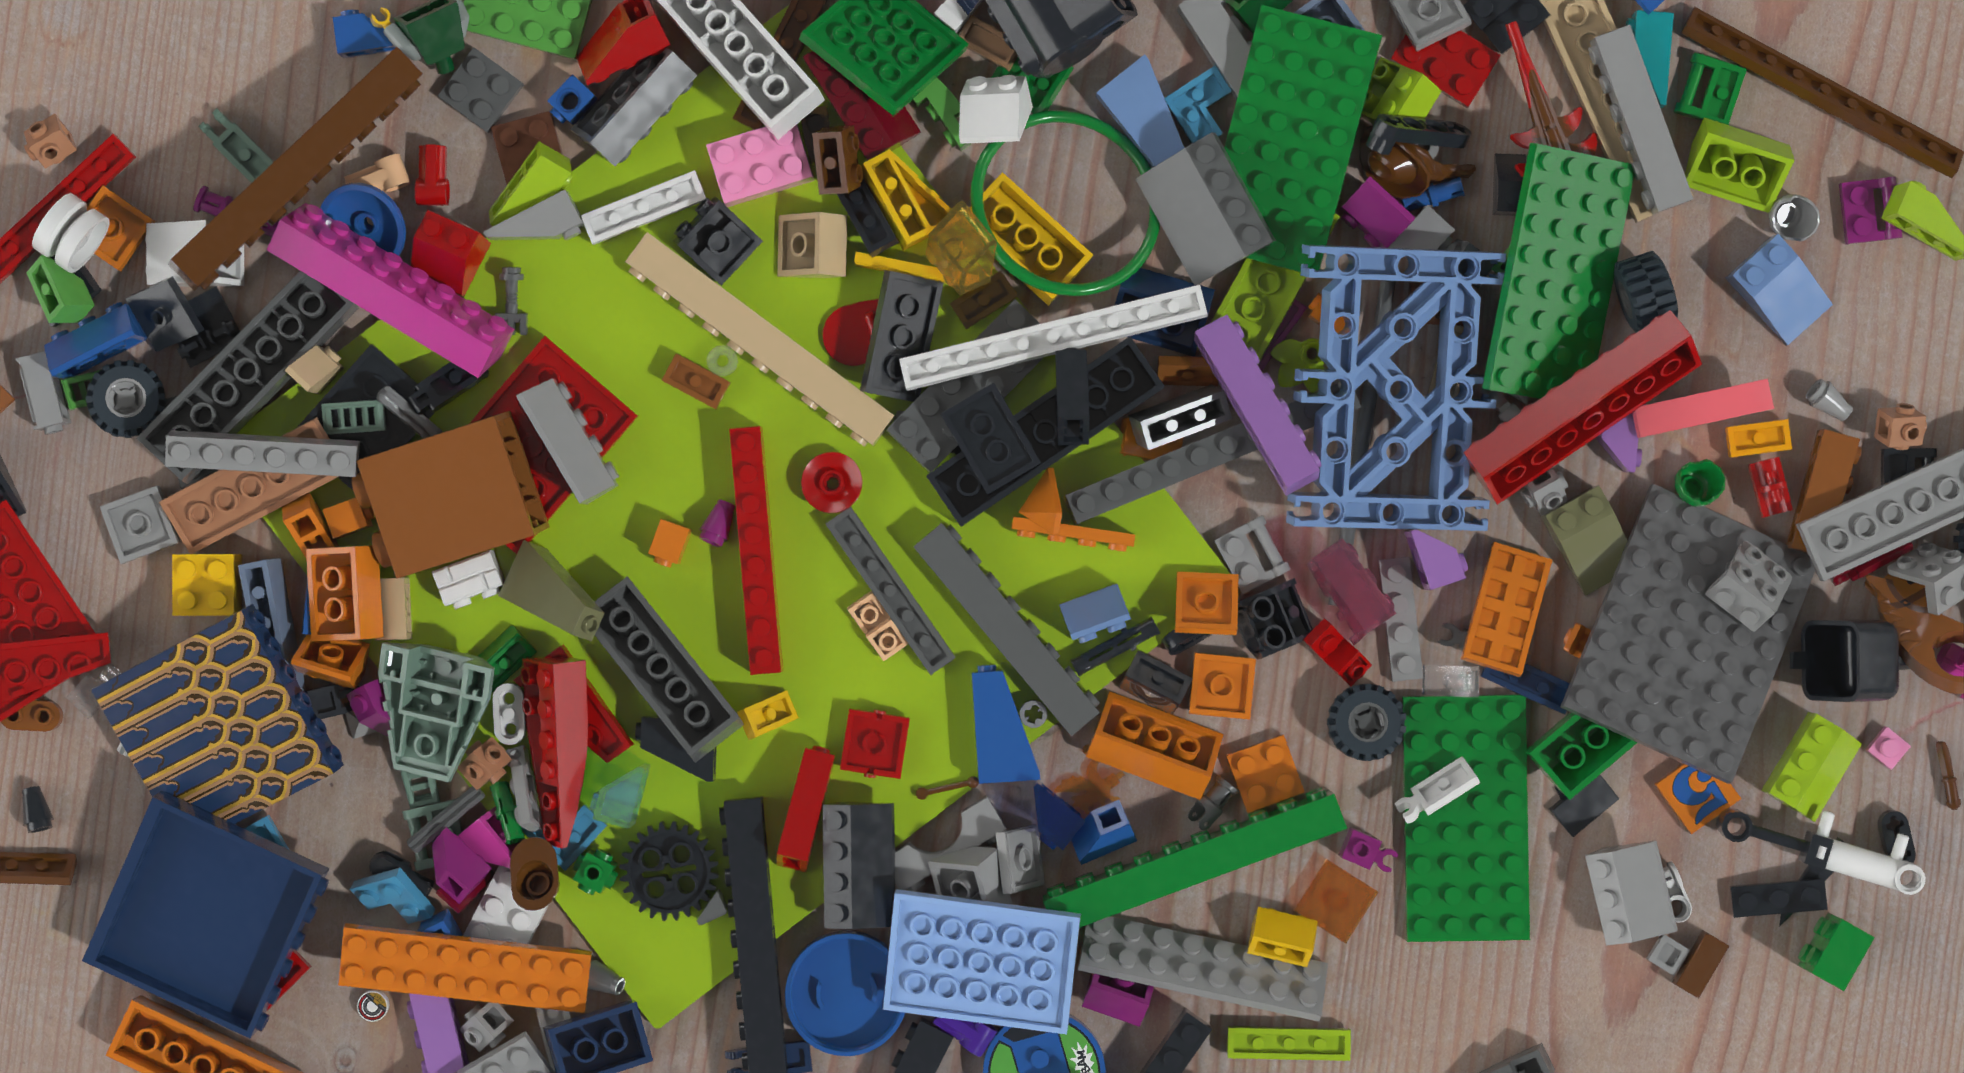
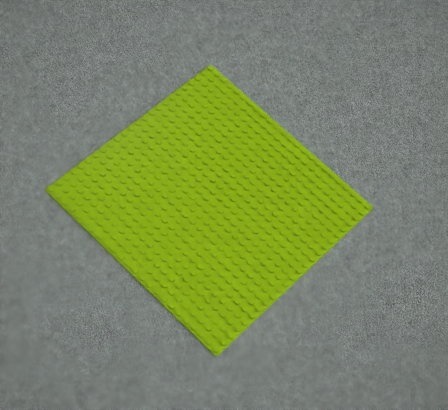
M789 5L762 25L772 37H774ZM805 45L796 64L818 87L825 101L818 107L827 106L830 126H845L803 59L804 55L812 51ZM712 65L708 66L693 80L691 88L686 93L679 95L672 103L671 110L665 116L659 117L651 126L652 130L649 135L639 140L631 148V153L625 161L613 166L598 153H595L572 171L573 175L569 184L565 188L561 187L557 193L567 190L580 215H583L695 170L706 198L712 200L715 196L724 204L706 145L753 130L733 120V116L742 99ZM800 121L797 125L809 160L808 149L805 145L802 124ZM902 146L892 151L918 175V178L925 185L935 191ZM859 149L857 152L858 164L862 166L867 160ZM811 164L810 167L815 181L728 207L763 242L722 286L673 241L677 237L674 234L677 227L685 220L690 223L698 215L695 210L699 204L595 245L591 243L585 226L580 228L581 233L569 240H565L564 237L560 239L490 240L486 238L491 245L465 296L462 298L478 303L482 310L492 316H495V313H505L507 293L505 292V280H499V273H502V267H521L524 280H518L517 304L518 313H528L527 335H520V323H516L515 335L511 336L501 358L488 369L489 376L436 411L429 419L443 432L469 424L541 339L547 336L639 417L603 457L605 463L610 461L619 474V477L615 479L619 486L589 504H580L574 493H572L548 521L550 528L538 533L531 543L548 549L593 601H596L628 576L736 713L787 690L799 718L751 740H748L743 726L717 746L716 780L713 782H707L641 749V741H636L635 739L636 723L641 722L643 716L658 715L595 635L592 641L572 635L498 596L499 594L483 599L482 594L470 598L472 604L455 610L453 604L444 606L432 571L486 551L401 577L410 578L412 639L375 640V638L359 640L370 644L368 656L379 669L381 646L384 642L426 644L478 656L508 627L514 625L537 650V653L531 658H544L564 644L573 658L586 660L587 678L634 743L633 746L609 763H606L587 746L584 780L577 810L578 812L586 804L608 824L582 855L585 856L591 849L596 851L597 848L614 856L612 860L618 863L615 872L619 873L611 890L606 888L601 894L595 892L594 895H591L577 887L579 883L573 880L576 874L572 870L575 862L566 871L558 865L560 887L555 900L605 965L625 979L624 990L632 1000L637 1002L638 1008L656 1029L664 1026L733 973V961L738 960L737 948H732L730 932L735 930L734 917L729 918L728 912L708 923L698 925L697 920L708 905V901L699 900L702 905L700 911L691 906L692 915L690 917H687L683 911H680L678 921H675L672 913H669L666 921H662L661 912H657L653 918H650V908L647 907L640 913L639 908L642 903L640 901L630 903L634 894L633 892H623L629 886V882L620 881L619 878L626 875L627 871L619 868V865L628 863L629 860L622 856V853L624 851H633L628 845L630 840L637 843L640 842L637 837L639 831L648 836L647 826L652 825L658 831L661 821H664L667 829H670L673 821H677L678 830H681L685 824H689L688 833L691 835L699 829L700 833L697 839L699 841L706 838L709 839L705 849L716 850L710 856V860L719 861V864L713 867L712 871L720 875L718 878L710 880L717 888L716 890H706V892L712 899L718 889H720L728 905V899H733L732 887H726L725 869L730 868L729 856H723L722 838H727L726 825L721 826L719 807H724L725 800L763 797L777 939L824 903L823 809L807 872L804 873L777 866V851L805 748L812 749V746H819L830 750V754L835 755L824 804L836 802L894 803L895 847H897L972 789L967 786L928 795L926 799L920 800L916 796V791L919 788L930 789L962 782L971 776L978 778L972 672H978V666L996 665V670H1003L1019 716L1022 705L1027 701L1037 700L1046 707L1047 718L1041 726L1030 728L1022 722L1030 744L1059 722L915 550L914 546L942 523L945 527H948L950 524L962 537L958 541L965 551L969 548L974 551L982 561L978 565L985 575L991 572L1002 585L997 590L1004 598L1010 595L1021 608L1017 612L1024 622L1030 618L1041 632L1037 636L1044 646L1050 642L1060 654V657L1057 659L1058 663L1063 669L1070 666L1077 676L1078 674L1070 659L1078 657L1122 632L1120 629L1109 633L1107 628L1096 632L1097 638L1080 644L1078 639H1071L1059 604L1117 583L1131 618L1125 621L1127 630L1152 616L1160 634L1136 646V650L1131 651L1129 649L1079 677L1080 681L1076 683L1083 693L1089 689L1093 695L1127 670L1138 650L1148 654L1162 643V639L1169 632L1175 629L1177 572L1230 574L1165 488L1075 525L1135 534L1134 547L1127 546L1126 552L1108 549L1109 543L1096 542V547L1078 545L1077 538L1066 537L1065 543L1047 540L1048 534L1036 533L1035 538L1017 536V530L1012 529L1013 516L1027 518L1020 514L1019 510L1046 470L960 527L926 477L929 472L886 430L874 446L869 442L865 447L850 437L853 431L843 424L841 428H838L825 417L828 412L822 407L818 406L816 410L800 400L804 394L795 387L791 392L776 382L779 376L769 369L765 374L751 363L754 357L744 351L740 355L726 345L730 339L720 333L717 337L702 327L705 321L695 314L691 319L678 309L681 303L671 296L667 301L653 290L656 284L648 278L642 282L628 272L632 266L625 261L648 232L860 390L865 364L848 366L833 359L824 346L823 328L828 317L838 308L861 301L879 299L884 272L855 265L856 252L870 253L837 194L819 195L816 166H811ZM814 212L847 215L846 277L806 278L777 276L779 215ZM959 220L957 223L904 251L900 244L897 243L877 255L977 275L976 286L998 272L969 233L958 224ZM943 284L930 351L974 341L1014 300L1025 309L1026 307L1017 297L966 330L950 303L971 289ZM380 319L337 352L341 357L338 362L344 369L320 395L307 392L297 383L256 414L237 434L282 436L295 429L372 343L417 383H420L450 363V361ZM675 354L731 382L717 410L662 381ZM1055 354L1044 357L1004 398L1013 416L1056 387ZM929 386L922 387L921 394H922ZM863 392L894 416L897 411H905L913 403L911 401ZM1115 423L1089 439V445L1079 446L1049 467L1054 468L1062 508L1061 524L1074 525L1063 496L1145 463L1141 457L1123 456V454H1120L1123 433ZM761 426L763 427L783 672L750 675L729 429ZM416 434L408 443L423 438L420 435ZM826 452H838L850 457L859 467L863 485L859 498L851 506L956 657L932 675L929 674L909 644L883 661L847 610L848 606L866 595L871 589L826 526L827 522L842 512L825 513L819 511L809 504L802 492L801 478L803 471L814 457ZM950 453L936 468L953 458L955 454ZM338 477L310 492L322 513L323 509L355 498L354 491ZM832 478L828 482L830 489H836L839 485V481L836 478ZM719 499L735 506L728 541H724L722 547L711 545L699 538L701 534L700 527ZM282 507L263 516V519L307 575L306 557L283 522ZM375 515L371 519L372 527L336 539L340 547L372 545L373 533L380 531ZM660 519L692 529L680 564L672 563L671 568L653 562L655 556L648 554ZM506 545L489 549L494 550L499 567L506 580L516 554ZM379 563L380 579L396 578L392 566L384 568ZM1139 632L1131 636L1130 638L1118 643V646L1137 637L1138 635L1142 634V632ZM1111 647V648H1109V649H1107V650L1101 652L1100 654H1098V655H1096V656L1090 658L1089 661H1092V660H1094L1095 658H1097V657H1099V656H1101V655H1103V654L1109 652L1110 650L1113 649V647ZM523 665L514 674H512L503 684H516L513 681V679H515L521 674V669L523 668ZM491 692L490 701L467 749L479 740L483 744L491 737L505 751L523 745L528 748L531 770L534 771L527 730L524 738L513 745L503 744L496 738L494 733L493 693ZM509 692L506 693L504 697L505 702L512 704L515 701L514 695ZM1032 705L1031 710H1025L1024 716H1029V722L1035 723L1036 718H1042V710L1038 712L1040 707ZM850 708L874 712V709L886 711V714L910 718L901 779L877 775L876 778L864 777V773L840 770ZM509 723L506 726L507 733L511 735L516 733V726L513 723ZM464 753L460 764L468 757L466 753ZM506 765L504 769L507 773L497 782H509L512 798L516 805V798L510 787L512 771L511 767ZM457 769V772H458V773L460 774V776L464 779V781L467 783V785H468L469 787H472V785L470 784V782H469V781L463 776V774ZM490 781L480 788L485 795L484 799L480 802L487 811L495 807L492 792L489 789L492 785ZM684 845L676 846L674 850L675 857L680 861L689 860V849ZM648 850L644 854V860L648 865L656 866L659 864L660 857L656 851ZM667 863L663 870L643 872V877L668 874L669 878L672 879L674 873L695 870L696 865L691 864L671 868L670 863ZM592 867L588 870V875L596 879L599 876V871ZM682 876L680 878L679 885L682 890L689 892L694 890L695 882L692 877ZM660 881L650 882L649 890L651 894L662 896L665 892L664 885Z

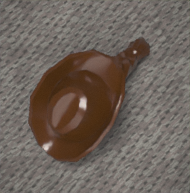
M1373 126L1366 127L1360 140L1359 160L1366 178H1373L1391 196L1401 199L1420 196L1429 187L1431 180L1441 181L1453 177L1469 178L1476 171L1475 165L1441 164L1433 160L1427 150L1411 143L1395 142L1390 155L1380 154L1377 151L1371 150L1366 145Z

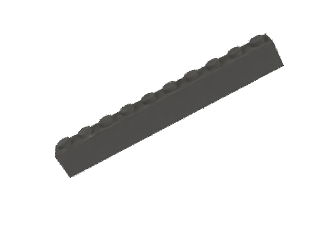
M1341 382L1330 386L1332 394L1340 391ZM1356 393L1354 398V410L1361 407ZM1291 402L1287 404L1290 410L1288 417L1293 425L1298 424L1302 431L1314 427L1315 413L1325 403ZM1240 423L1063 496L1073 523L1076 525L1256 451L1258 448L1244 424Z

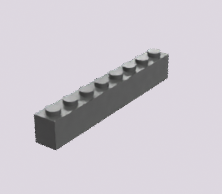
M941 523L914 546L915 550L1071 736L1074 735L1100 713L1096 708L1100 702L1089 689L1083 693L1076 684L1080 681V678L1070 666L1063 669L1057 661L1060 654L1050 642L1045 646L1037 637L1041 633L1030 618L1026 622L1023 621L1017 613L1021 608L1010 595L1006 598L1002 596L997 590L1002 586L991 572H988L986 575L978 567L982 561L971 548L967 551L962 548L958 543L962 537L951 524L945 527Z

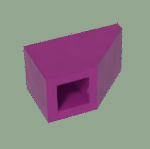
M447 827L432 844L436 884L460 904L481 883L492 868Z

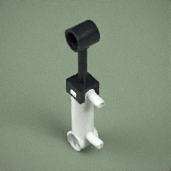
M1726 809L1717 818L1716 826L1718 831L1732 842H1742L1751 836L1800 851L1798 860L1804 864L1824 870L1828 869L1894 889L1904 894H1916L1925 885L1926 877L1923 870L1909 861L1902 860L1909 837L1904 834H1897L1891 855L1887 856L1829 838L1835 815L1828 811H1823L1817 832L1814 833L1807 830L1804 840L1753 825L1748 815L1738 809ZM1732 818H1740V829L1737 832L1730 833L1727 828L1729 821ZM1906 870H1911L1913 874L1911 882L1902 885L1900 881L1901 874Z

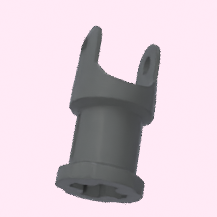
M1218 775L1216 782L1206 795H1203L1201 800L1198 799L1195 802V805L1188 813V819L1196 821L1205 812L1198 825L1201 830L1209 829L1223 813L1222 808L1233 794L1237 795L1239 791Z

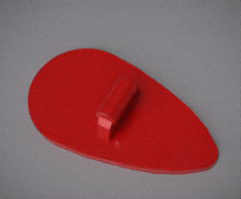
M879 299L861 301L840 307L828 317L823 328V342L827 352L837 362L848 366H859L866 363Z

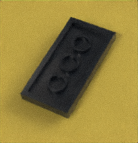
M889 270L884 271L860 391L914 402L921 395L922 387L909 391L906 390L899 359L930 351L943 282Z

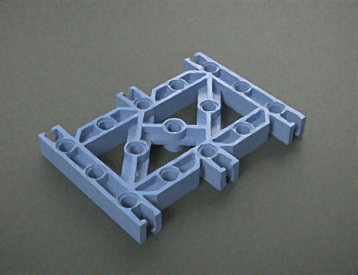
M1302 244V253L1308 254V258H1315L1316 252L1326 253L1327 257L1325 269L1315 270L1308 268V264H1301L1300 276L1308 278H1333L1322 289L1318 357L1326 364L1328 369H1295V381L1308 380V377L1319 378V391L1307 394L1306 390L1294 391L1293 400L1301 403H1325L1315 413L1313 450L1321 462L1319 478L1313 482L1321 491L1292 492L1289 494L1287 500L1294 503V507H1300L1301 501L1312 502L1311 515L1295 516L1293 515L1294 511H1287L1286 523L1298 527L1488 531V519L1473 518V521L1464 520V509L1466 507L1489 509L1490 500L1477 496H1459L1469 485L1470 464L1463 452L1471 445L1473 421L1463 408H1496V400L1489 398V394H1482L1481 400L1472 399L1473 385L1483 384L1485 375L1466 374L1477 362L1481 297L1471 285H1502L1504 273L1502 272L1489 274V277L1480 276L1481 261L1490 260L1491 264L1505 262L1506 254L1485 251ZM1343 254H1346L1349 263L1346 269L1341 271L1338 267V259ZM1406 257L1408 268L1401 273L1398 269V263L1401 258ZM1465 259L1468 263V268L1461 275L1458 271V265L1461 260ZM1362 280L1423 282L1394 311L1386 313L1381 319V323L1358 344ZM1440 311L1436 387L1424 398L1414 386L1412 380L1403 374L1390 357L1405 343L1414 340L1418 330ZM1343 317L1345 326L1342 331L1337 333L1334 329V323L1337 318ZM1399 319H1402L1405 327L1402 333L1397 335L1394 331V326ZM1462 321L1464 330L1461 335L1456 337L1454 327L1456 323ZM1339 379L1341 389L1338 393L1332 394L1330 390L1331 383ZM1367 380L1377 391L1379 397L1387 402L1401 420L1386 434L1377 437L1373 447L1350 467L1355 390ZM1399 381L1401 385L1400 392L1396 396H1392L1390 392L1391 385ZM1458 383L1460 386L1459 394L1452 398L1450 389L1453 384ZM1432 434L1429 495L1369 494L1396 467L1404 465L1409 460L1411 453ZM1336 441L1337 451L1332 456H1328L1326 450L1328 444ZM1391 443H1395L1397 451L1394 456L1388 458L1386 453L1387 447ZM1454 444L1456 453L1451 459H1447L1446 450L1450 445ZM1332 502L1334 505L1333 513L1328 517H1324L1323 508L1326 504ZM1388 504H1392V515L1384 519L1383 509ZM1451 506V516L1443 520L1442 512L1444 508Z

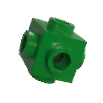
M599 848L596 851L589 850L585 856L580 854L572 868L576 872L573 880L579 883L577 887L591 895H594L595 892L601 894L606 888L611 890L619 873L615 872L618 863L612 860L614 856ZM592 867L599 871V876L596 879L588 875V870Z

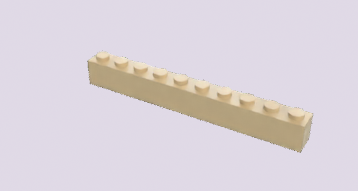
M648 232L625 261L632 266L628 271L642 282L648 278L656 284L653 290L667 301L671 296L681 303L678 309L691 319L695 314L705 321L702 327L717 337L720 333L730 339L726 345L740 355L744 351L754 357L751 363L765 374L769 369L779 376L776 382L791 392L795 387L804 394L800 400L816 410L818 406L822 407L828 412L825 417L838 428H841L843 424L853 431L850 437L865 447L868 442L874 446L895 418L892 413Z

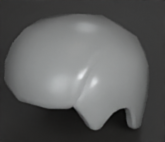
M1797 194L1783 195L1782 198H1778L1774 202L1769 212V223L1771 229L1783 239L1801 242L1816 232L1820 224V214L1818 208L1808 198Z

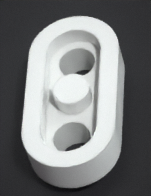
M506 683L497 687L492 698L494 733L496 738L506 745L520 742L527 730L525 713L522 708L524 692L518 685L513 683ZM508 692L512 693L515 697V701L512 704L505 702L504 697ZM509 723H513L516 726V733L513 735L506 731V726Z

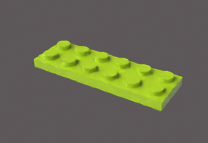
M1336 213L1334 216L1330 235L1340 219V216ZM1246 258L1211 323L1225 315L1229 316L1232 323L1237 321L1244 333L1242 340L1246 347H1252L1259 361H1261L1307 277L1300 276L1301 272Z

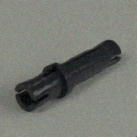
M1152 616L1128 630L1126 627L1121 629L1122 633L1095 646L1078 657L1070 659L1078 676H1082V674L1106 663L1129 649L1131 651L1136 650L1137 645L1160 634ZM1139 632H1142V634L1138 635L1137 637L1118 646V643L1130 638L1131 636ZM1113 647V649L1110 650L1109 652H1107V653H1105V654H1103V655H1101V656L1095 658V659L1092 660V661H1089L1090 658H1092V657H1094V656L1100 654L1101 652H1103V651H1105V650H1107V649Z

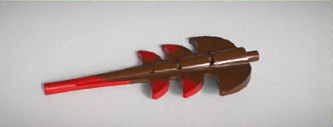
M1517 21L1506 24L1505 27L1516 55L1533 124L1531 129L1523 133L1511 134L1510 139L1524 149H1529L1530 143H1537L1595 156L1597 148L1596 133H1590L1580 143L1573 144L1568 139L1579 127L1583 109L1577 107L1565 116H1557L1526 49ZM1518 163L1515 165V169L1523 177L1526 164Z

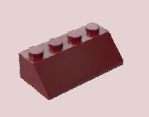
M813 50L803 56L806 65L845 126L854 125L855 134L859 137V149L867 161L889 149L891 151L895 150L921 133L906 107H903L893 116Z

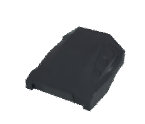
M1295 578L1238 601L1237 627L1246 648L1257 660L1304 641L1303 639L1313 630L1295 587V584H1297Z

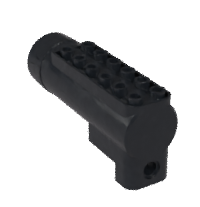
M986 0L989 6L987 10L990 17L1000 24L1004 31L1003 38L1006 44L1015 50L1020 58L1018 60L1020 68L1026 75H1033L1037 78H1050L1054 74L1077 64L1095 51L1106 37L1138 15L1132 0Z

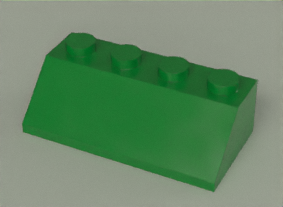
M1570 712L1529 746L1525 752L1542 773L1568 800H1571L1636 745L1637 742Z

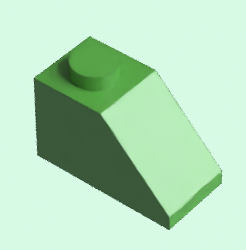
M41 255L26 272L49 323H79L95 306L84 281L74 273H69L61 268L52 258Z

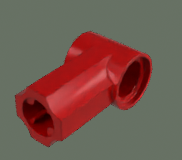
M419 145V178H416L415 201L417 205H449L450 184L448 178H446L447 147L444 145Z

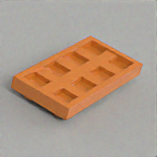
M1497 542L1491 544L1461 660L1517 677L1522 675L1553 559Z

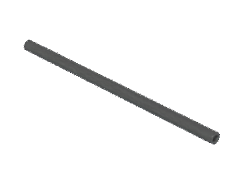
M1380 281L1373 329L1381 323L1383 316L1392 309L1396 281ZM1367 380L1364 381L1351 466L1369 450L1378 394ZM1356 528L1340 529L1328 605L1344 607Z

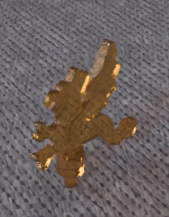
M1089 744L1083 746L1084 754H1087ZM1091 759L1086 770L1088 780L1082 776L1077 778L1072 775L1069 779H1062L1061 785L1057 786L1054 792L1079 793L1082 790H1087L1085 794L1072 796L1071 799L1075 801L1072 807H1079L1080 810H1084L1089 815L1091 811L1088 809L1090 806L1094 807L1095 802H1100L1102 806H1105L1106 799H1110L1112 802L1120 800V797L1111 796L1110 790L1120 784L1119 779L1125 776L1122 770L1116 775L1111 773L1102 779L1097 772L1099 762Z

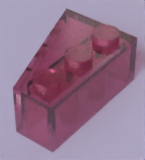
M1341 538L1313 557L1307 566L1324 596H1330L1339 608L1335 615L1339 622L1346 620L1354 634L1349 639L1353 646H1355L1385 625L1397 613L1394 610L1395 606L1392 599L1386 593L1382 594L1377 587L1374 574L1368 568L1364 569L1359 562L1356 549L1350 543L1346 544L1344 539Z

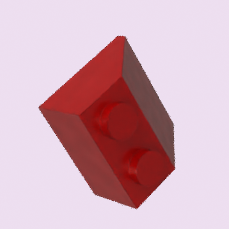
M427 210L413 238L411 267L425 271L429 278L439 284L450 286L457 295L464 297L491 243L480 232Z

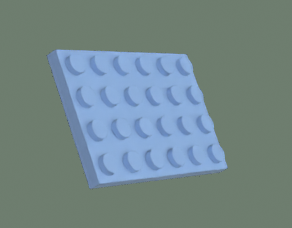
M896 889L883 1010L1067 1035L1081 914Z

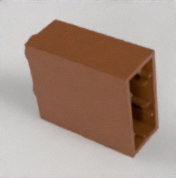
M511 410L356 461L360 472L357 473L356 477H352L355 497L363 509H373L380 531L372 535L373 550L382 567H393L396 579L531 537L550 528Z

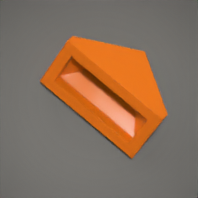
M1047 468L1019 510V513L1052 534H1059L1062 508L1054 468Z

